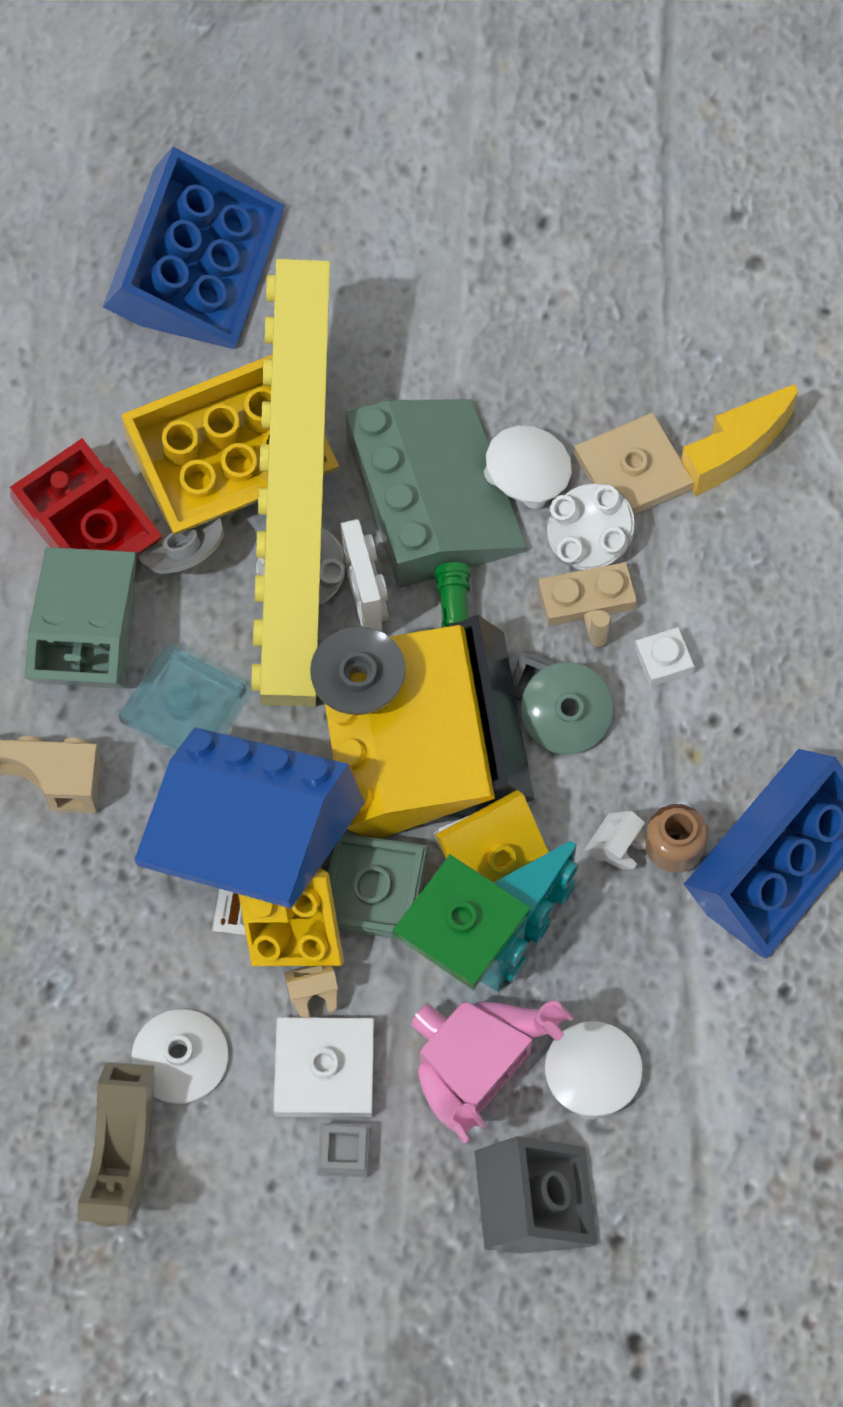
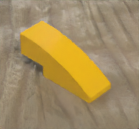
M795 384L715 416L711 436L683 447L681 461L694 482L692 491L695 496L724 483L746 468L766 450L780 434L794 412L798 389Z

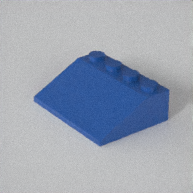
M173 146L154 167L103 308L141 327L234 349L238 343L285 205Z
M194 727L169 761L134 860L139 867L292 909L365 802L351 768L347 763Z

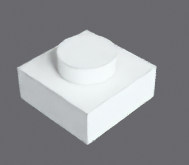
M678 627L635 641L634 649L650 687L693 674L695 666Z

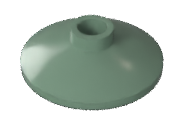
M561 662L545 667L531 678L522 695L521 718L527 733L539 746L553 753L569 755L590 749L603 738L612 720L613 702L606 683L595 671L578 663ZM565 699H572L577 705V711L573 716H566L561 711V703Z

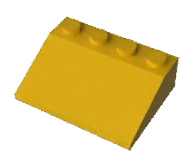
M273 354L121 414L123 434L139 470L174 536L258 502L259 487L268 488V472L260 471V445L269 444L270 429L261 428L262 401H271V386H263L264 359H272ZM326 436L324 439L323 475L339 469L338 462Z
M461 625L389 636L402 652L405 662V679L398 695L384 708L369 714L350 715L336 711L325 704L333 760L349 764L365 802L348 826V830L360 836L381 839L495 799L464 627ZM358 672L354 673L350 680L362 682L366 680L367 676Z

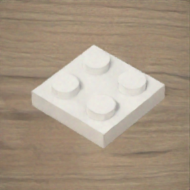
M359 519L341 523L343 557L360 625L383 632L382 622L389 621L386 605L388 594L383 575H377L374 562L377 561V555L372 535L363 536Z

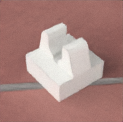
M632 811L609 813L584 851L597 862L605 861L621 870L634 869L637 863L629 857L627 849L631 844L637 850L645 849L646 834L641 829L645 822Z

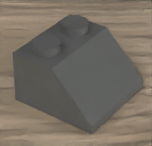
M516 1136L474 1151L485 1250L522 1254L585 1248L597 1245L585 1147Z

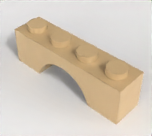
M22 736L17 738V740H0V775H14L32 782L45 796L50 811L97 813L102 766L97 744H91L89 741L81 738H68L63 742H44L41 738L34 736Z

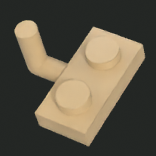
M626 562L538 579V590L547 626L584 620L589 640L595 647H602L607 642L610 614L636 609L637 600Z

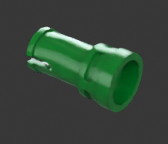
M448 562L438 565L434 569L437 592L441 598V628L469 618L467 593L470 591L471 571L469 565L461 562Z

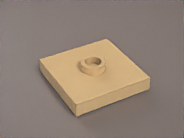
M653 412L574 446L573 454L591 484L613 486L629 502L634 515L693 490L694 482Z

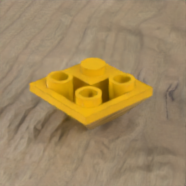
M319 868L292 909L238 894L252 966H341L344 963L329 873Z

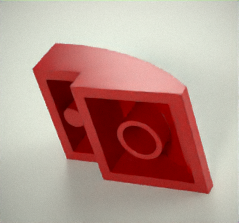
M83 438L9 487L12 501L51 548L136 552L138 556L162 539L160 532L111 468H105Z

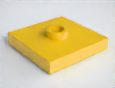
M518 790L435 834L445 858L451 854L493 883L549 853L523 793Z

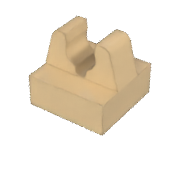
M306 966L283 972L290 999L302 1018L310 1017L307 1004L311 996L317 994L325 1000L328 1012L336 1010L338 985L332 966Z

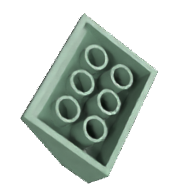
M472 399L386 400L345 412L347 440L398 588L435 578V567L443 563L461 562L469 565L471 568L527 552L525 541L508 496L497 486L490 484L484 476L486 453L489 444Z

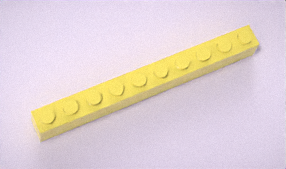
M276 259V275H267L266 302L275 303L274 317L265 316V343L273 344L272 359H264L263 386H271V401H262L261 428L270 429L269 444L260 445V471L268 472V488L259 487L258 515H267L266 531H257L256 557L265 558L264 575L255 576V602H263V619H254L253 646L262 647L261 664L252 663L251 691H260L261 705L316 707V692L311 681L310 666L312 657L318 647L330 261Z

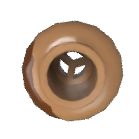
M684 804L664 806L652 815L648 823L645 835L646 852L650 860L662 870L675 873L690 870L702 860L708 842V826L703 816L692 807Z

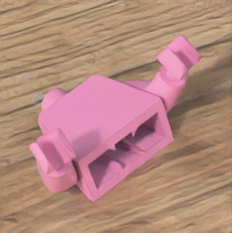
M480 1001L474 1004L463 1002L449 1018H446L429 1003L425 1004L415 1015L410 1026L429 1040L420 1051L418 1078L424 1096L436 1118L444 1126L456 1132L462 1143H467L470 1140L466 1134L469 1129L475 1126H480L484 1129L487 1126L480 1113L529 1057L532 1039L549 1034L553 1039L560 1040L564 1034L557 1026L564 1020L571 1021L573 1016L557 1001H549L540 1009L524 1008L497 1002Z

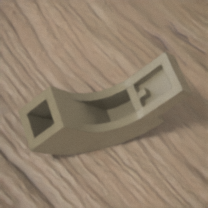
M105 1063L97 1083V1119L94 1150L90 1171L78 1201V1221L93 1222L101 1227H113L119 1224L128 1225L130 1218L137 1217L145 1183L151 1138L155 1066Z

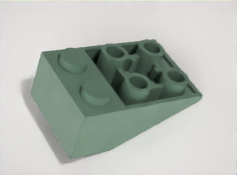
M45 548L28 630L25 679L36 684L127 689L136 552Z

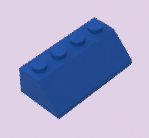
M798 749L684 883V886L709 918L760 957L767 959L843 867V767L837 758Z

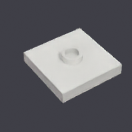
M277 1018L274 1116L372 1117L374 1018Z

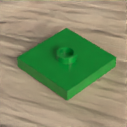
M449 854L392 931L394 937L474 990L530 915L531 908Z

